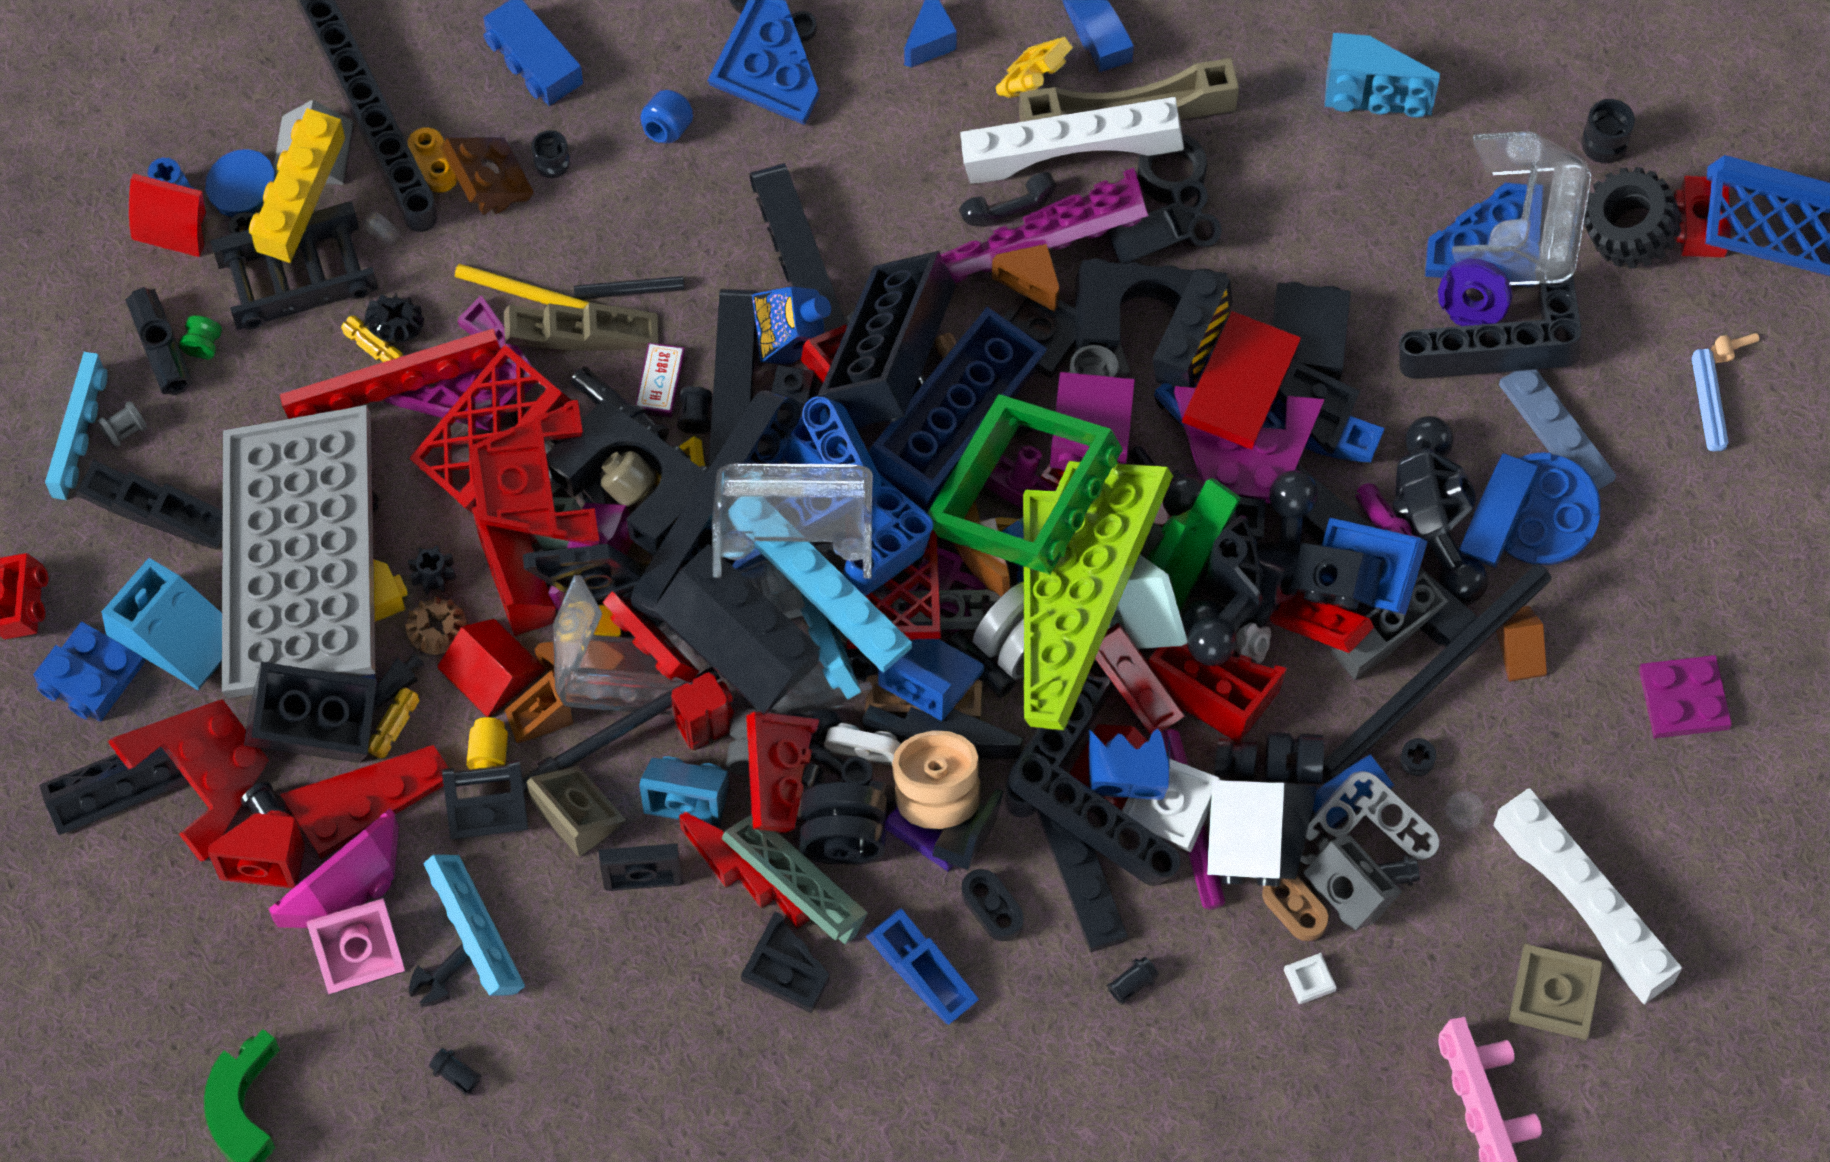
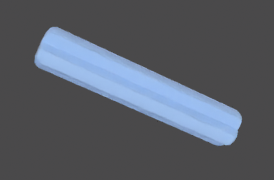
M1698 349L1693 353L1692 363L1706 445L1709 451H1723L1727 448L1729 442L1714 356L1710 349Z

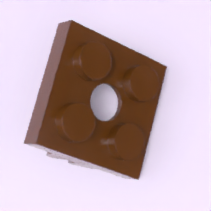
M505 137L446 138L442 144L441 149L469 202L479 203V210L482 215H486L491 209L494 214L500 213L508 208L512 202H525L534 194ZM487 159L495 163L499 173H495L492 169L482 166L481 160Z

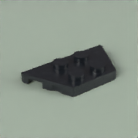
M609 544L523 554L525 570L580 603L595 602L597 605H604L602 602L612 591L630 599L634 587L646 570L645 567Z

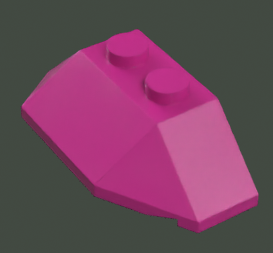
M388 809L379 819H376L288 892L280 901L272 905L268 910L273 922L278 927L308 928L306 921L360 906L371 897L377 899L384 895L390 888L391 881L395 875L399 826L393 811Z

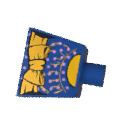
M785 287L752 295L761 362L783 365L792 364L802 357L803 345L808 339L825 333L823 318L830 315L831 305L828 299L820 296L816 289Z

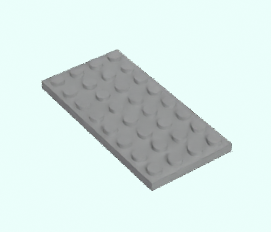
M366 405L223 431L222 692L227 699L253 694L261 662L357 677L375 674L371 412Z

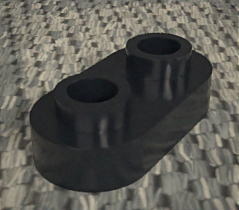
M976 869L969 872L962 881L961 895L964 903L990 937L998 941L1015 939L1021 933L1024 922L1023 911L993 872L986 869ZM983 887L988 891V894L985 897H977L974 894V890ZM1005 917L1011 921V924L1006 928H1002L997 925V920Z

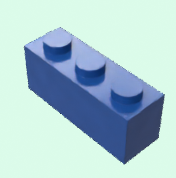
M509 0L483 17L486 30L483 36L488 46L493 51L500 50L505 56L504 60L507 67L514 75L520 73L524 77L526 87L535 99L541 97L550 106L583 84L581 65L523 0Z

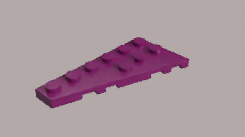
M1132 167L1123 171L1125 178L1116 183H1108L1107 180L1095 184L1094 189L1089 192V195L1083 198L1081 195H1071L1022 217L1024 224L1015 229H1008L1006 226L994 230V234L988 238V241L982 244L980 241H970L941 254L954 283L961 282L969 274L981 270L982 272H992V260L996 254L1047 244L1048 248L1058 250L1069 246L1073 240L1085 236L1086 238H1096L1105 234L1107 229L1119 225L1130 227L1139 223L1142 218L1148 216L1135 168Z

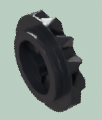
M395 293L392 297L388 298L381 294L377 301L370 300L365 311V324L369 331L377 338L387 342L401 343L412 340L419 335L423 328L424 317L422 316L421 306L413 305L411 297L400 299L397 293ZM401 313V318L396 317L387 322L389 314Z

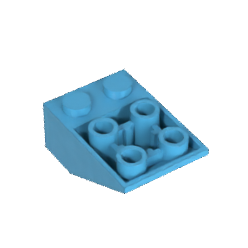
M1333 33L1327 66L1325 107H1333L1342 112L1352 109L1369 110L1371 113L1379 115L1388 112L1405 113L1409 117L1432 115L1440 73L1369 35Z
M151 558L144 562L102 611L107 636L198 691L222 664V613L182 577Z

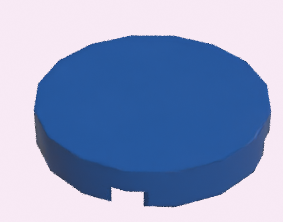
M250 149L235 150L222 156L212 165L206 177L205 190L211 204L222 215L233 217L241 212L255 214V210L264 205L263 195L269 181L274 182L277 173L271 161L261 152Z

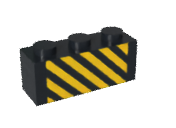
M1195 269L1153 357L1156 382L1161 384L1167 383L1174 388L1175 386L1194 387L1233 304L1230 279Z

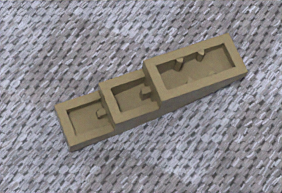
M588 302L584 309L549 303L544 310L508 305L504 311L505 344L576 351L647 348L648 343L659 344L657 313Z

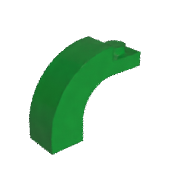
M264 1029L256 1037L251 1036L242 1044L237 1059L223 1050L214 1063L205 1086L204 1111L207 1125L218 1148L228 1162H264L276 1148L271 1137L254 1125L245 1116L244 1100L249 1086L280 1051L276 1039Z

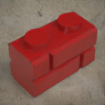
M708 672L693 679L692 685L687 682L672 690L671 696L675 724L689 749L691 748L694 751L708 744L710 738L716 740L730 733L729 719L734 714L730 702L733 701V698L723 680L717 682L714 675Z

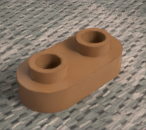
M1296 876V879H1281V887L1263 886L1262 897L1265 904L1296 938L1302 941H1314L1324 934L1328 924L1327 910L1298 876ZM1280 888L1288 891L1289 896L1287 898H1279L1276 896L1275 891ZM1304 917H1309L1315 924L1309 928L1304 927L1300 920Z

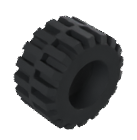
M1627 167L1619 169L1620 174L1613 175L1612 172L1606 174L1607 180L1603 183L1598 180L1593 185L1594 193L1588 192L1585 198L1587 205L1583 206L1582 210L1585 218L1583 222L1593 245L1607 262L1612 260L1613 264L1618 267H1622L1624 263H1627L1629 268H1637V264L1642 262L1644 266L1652 264L1651 259L1657 257L1661 260L1666 256L1664 250L1666 248L1672 250L1676 242L1673 237L1680 236L1681 228L1679 223L1682 222L1681 214L1667 182L1663 178L1659 179L1657 173L1650 170L1645 174L1644 169L1640 167H1635L1633 172H1629ZM1646 208L1650 210L1646 218L1633 227L1619 228L1615 226L1618 218L1630 209Z

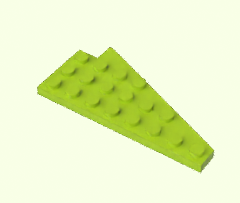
M1068 462L1056 491L1025 490L1023 494L1024 540L1035 541L1080 462ZM1117 464L1110 471L1103 483L1100 495L1092 502L1084 516L1082 526L1079 530L1075 531L1066 547L1064 557H1060L1052 573L1049 575L1024 566V718L1030 727L1065 729L1173 478L1168 467Z

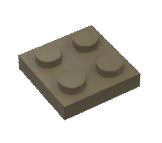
M1524 944L1508 1022L1587 1040L1602 962Z

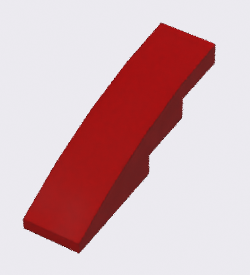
M687 812L679 815L681 830L725 887L739 879L760 908L775 900L796 929L810 921L809 917L722 840L724 834L722 830Z

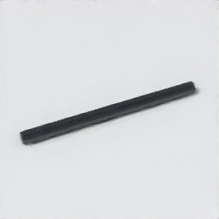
M1539 564L1534 565L1323 761L1325 773L1329 777L1334 778L1360 759L1552 580L1548 570Z

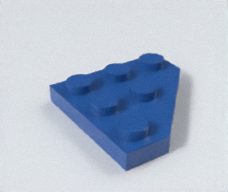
M748 0L708 78V83L710 86L805 125L820 96V92L787 3L784 0Z
M1505 182L1494 190V194L1482 203L1477 202L1459 215L1455 222L1443 231L1438 230L1430 236L1427 242L1425 276L1442 278L1444 273L1454 263L1465 259H1482L1493 263L1502 270L1511 285L1534 287L1537 274L1542 186Z

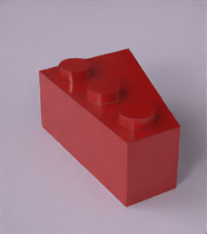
M1187 643L1182 646L1158 647L1148 661L1181 708L1238 744L1280 692L1287 668L1275 665L1273 669L1251 662V657L1241 654L1239 658L1232 656L1221 665L1207 666L1193 658Z

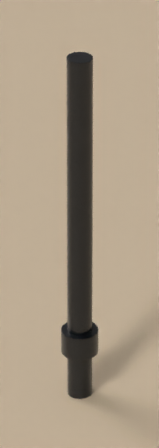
M711 666L697 674L694 679L708 672L713 674L716 680L721 679V677ZM685 681V682H683L682 684L676 686L675 688H677V687H679V686H681V685L687 683V681ZM673 689L555 758L550 755L538 762V768L522 776L524 793L528 791L527 781L530 777L566 769L673 707L671 696Z

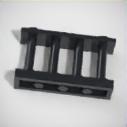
M352 201L313 211L297 247L302 251L312 284L290 290L282 261L256 252L249 230L210 240L218 268L223 269L227 267L232 273L240 300V305L230 307L237 330L243 328L248 330L257 329L267 321L348 298L362 299L370 295L372 291L379 290L373 267L361 270L350 234L353 231L360 230ZM333 237L337 240L347 274L326 280L315 244L318 241ZM264 258L266 259L276 294L255 300L245 264L247 261Z

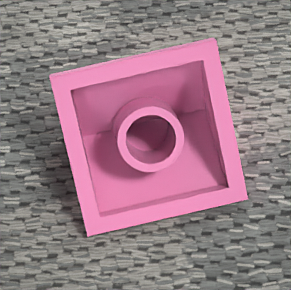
M384 899L306 921L328 994L405 971Z

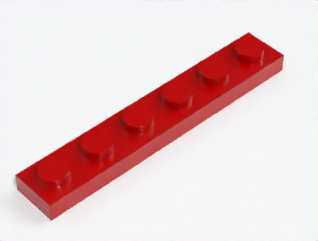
M492 328L279 395L288 419L358 407L370 402L384 400L399 393L417 390L422 386L441 380L452 379L470 371L483 369L499 352L501 346L495 330Z

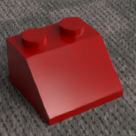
M269 811L268 814H253L209 845L208 855L219 880L294 888L298 884L305 844L295 817H291L282 811Z

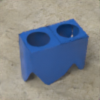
M1159 729L1153 731L1149 742H1145L1140 749H1135L1122 734H1117L1113 740L1111 739L1104 745L1091 730L1089 731V788L1100 796L1152 800L1164 799L1169 787L1170 739L1166 754L1162 734Z

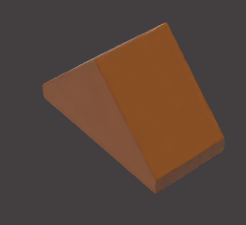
M1047 244L995 255L992 260V279L1055 312L1059 304L1060 287Z
M1523 606L1496 631L1509 682L1547 675L1543 623L1530 606Z
M554 670L547 673L505 709L516 743H522L573 725L569 701L558 672Z

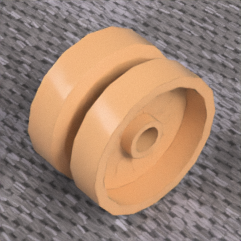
M950 731L924 732L905 740L895 751L892 765L896 783V804L900 814L907 821L923 828L944 829L957 826L968 820L979 808L981 786L978 777V754L974 745L964 736Z

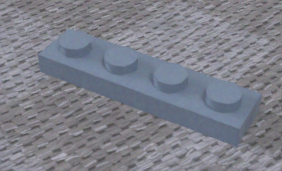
M1537 370L1514 371L1500 379L1499 386L1551 454L1567 458L1582 466L1593 479L1597 490L1615 481L1616 474Z

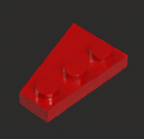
M752 712L746 715L753 829L788 832L795 828L804 788L801 780L804 767L810 762L812 750L809 749L812 733L817 731L819 719L767 713L764 716L761 712Z

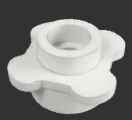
M1249 623L1242 627L1236 635V651L1239 657L1240 654L1251 657L1255 663H1261L1270 646L1271 630L1266 626L1257 628L1256 624Z

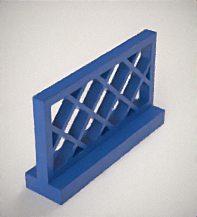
M1727 155L1722 156L1708 166L1706 180L1712 181L1705 244L1830 276V265L1822 263L1814 251L1815 248L1823 243L1830 251V233L1827 232L1817 217L1822 212L1830 214L1829 182ZM1723 186L1732 188L1741 201L1730 208L1722 196ZM1756 195L1766 197L1774 210L1763 217L1752 201V198ZM1790 203L1798 205L1806 217L1797 225L1784 208ZM1743 204L1755 220V223L1746 229L1733 212ZM1775 213H1777L1788 229L1779 238L1766 221ZM1726 217L1737 233L1732 239L1718 236L1719 221ZM1807 222H1810L1821 238L1812 246H1810L1799 230ZM1759 226L1770 244L1766 247L1756 246L1748 232ZM1790 234L1803 251L1798 256L1789 254L1781 243Z

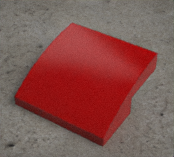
M133 173L129 189L131 239L200 257L205 246L201 223L206 215L202 191Z

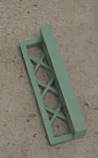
M752 814L724 832L722 837L724 842L834 940L839 939L846 945L857 935L868 912L776 831L753 829Z

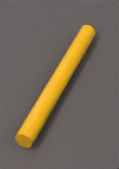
M460 263L455 270L456 278L548 305L550 303L584 309L588 304L587 301Z

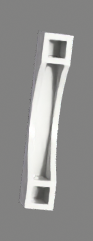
M1175 97L961 132L963 161L970 183L1007 179L1017 171L1034 163L1076 152L1115 150L1150 156L1184 150L1180 117Z
M1528 788L1501 807L1493 826L1520 858L1544 874L1573 904L1600 941L1616 972L1645 1005L1674 984L1682 967L1533 791Z

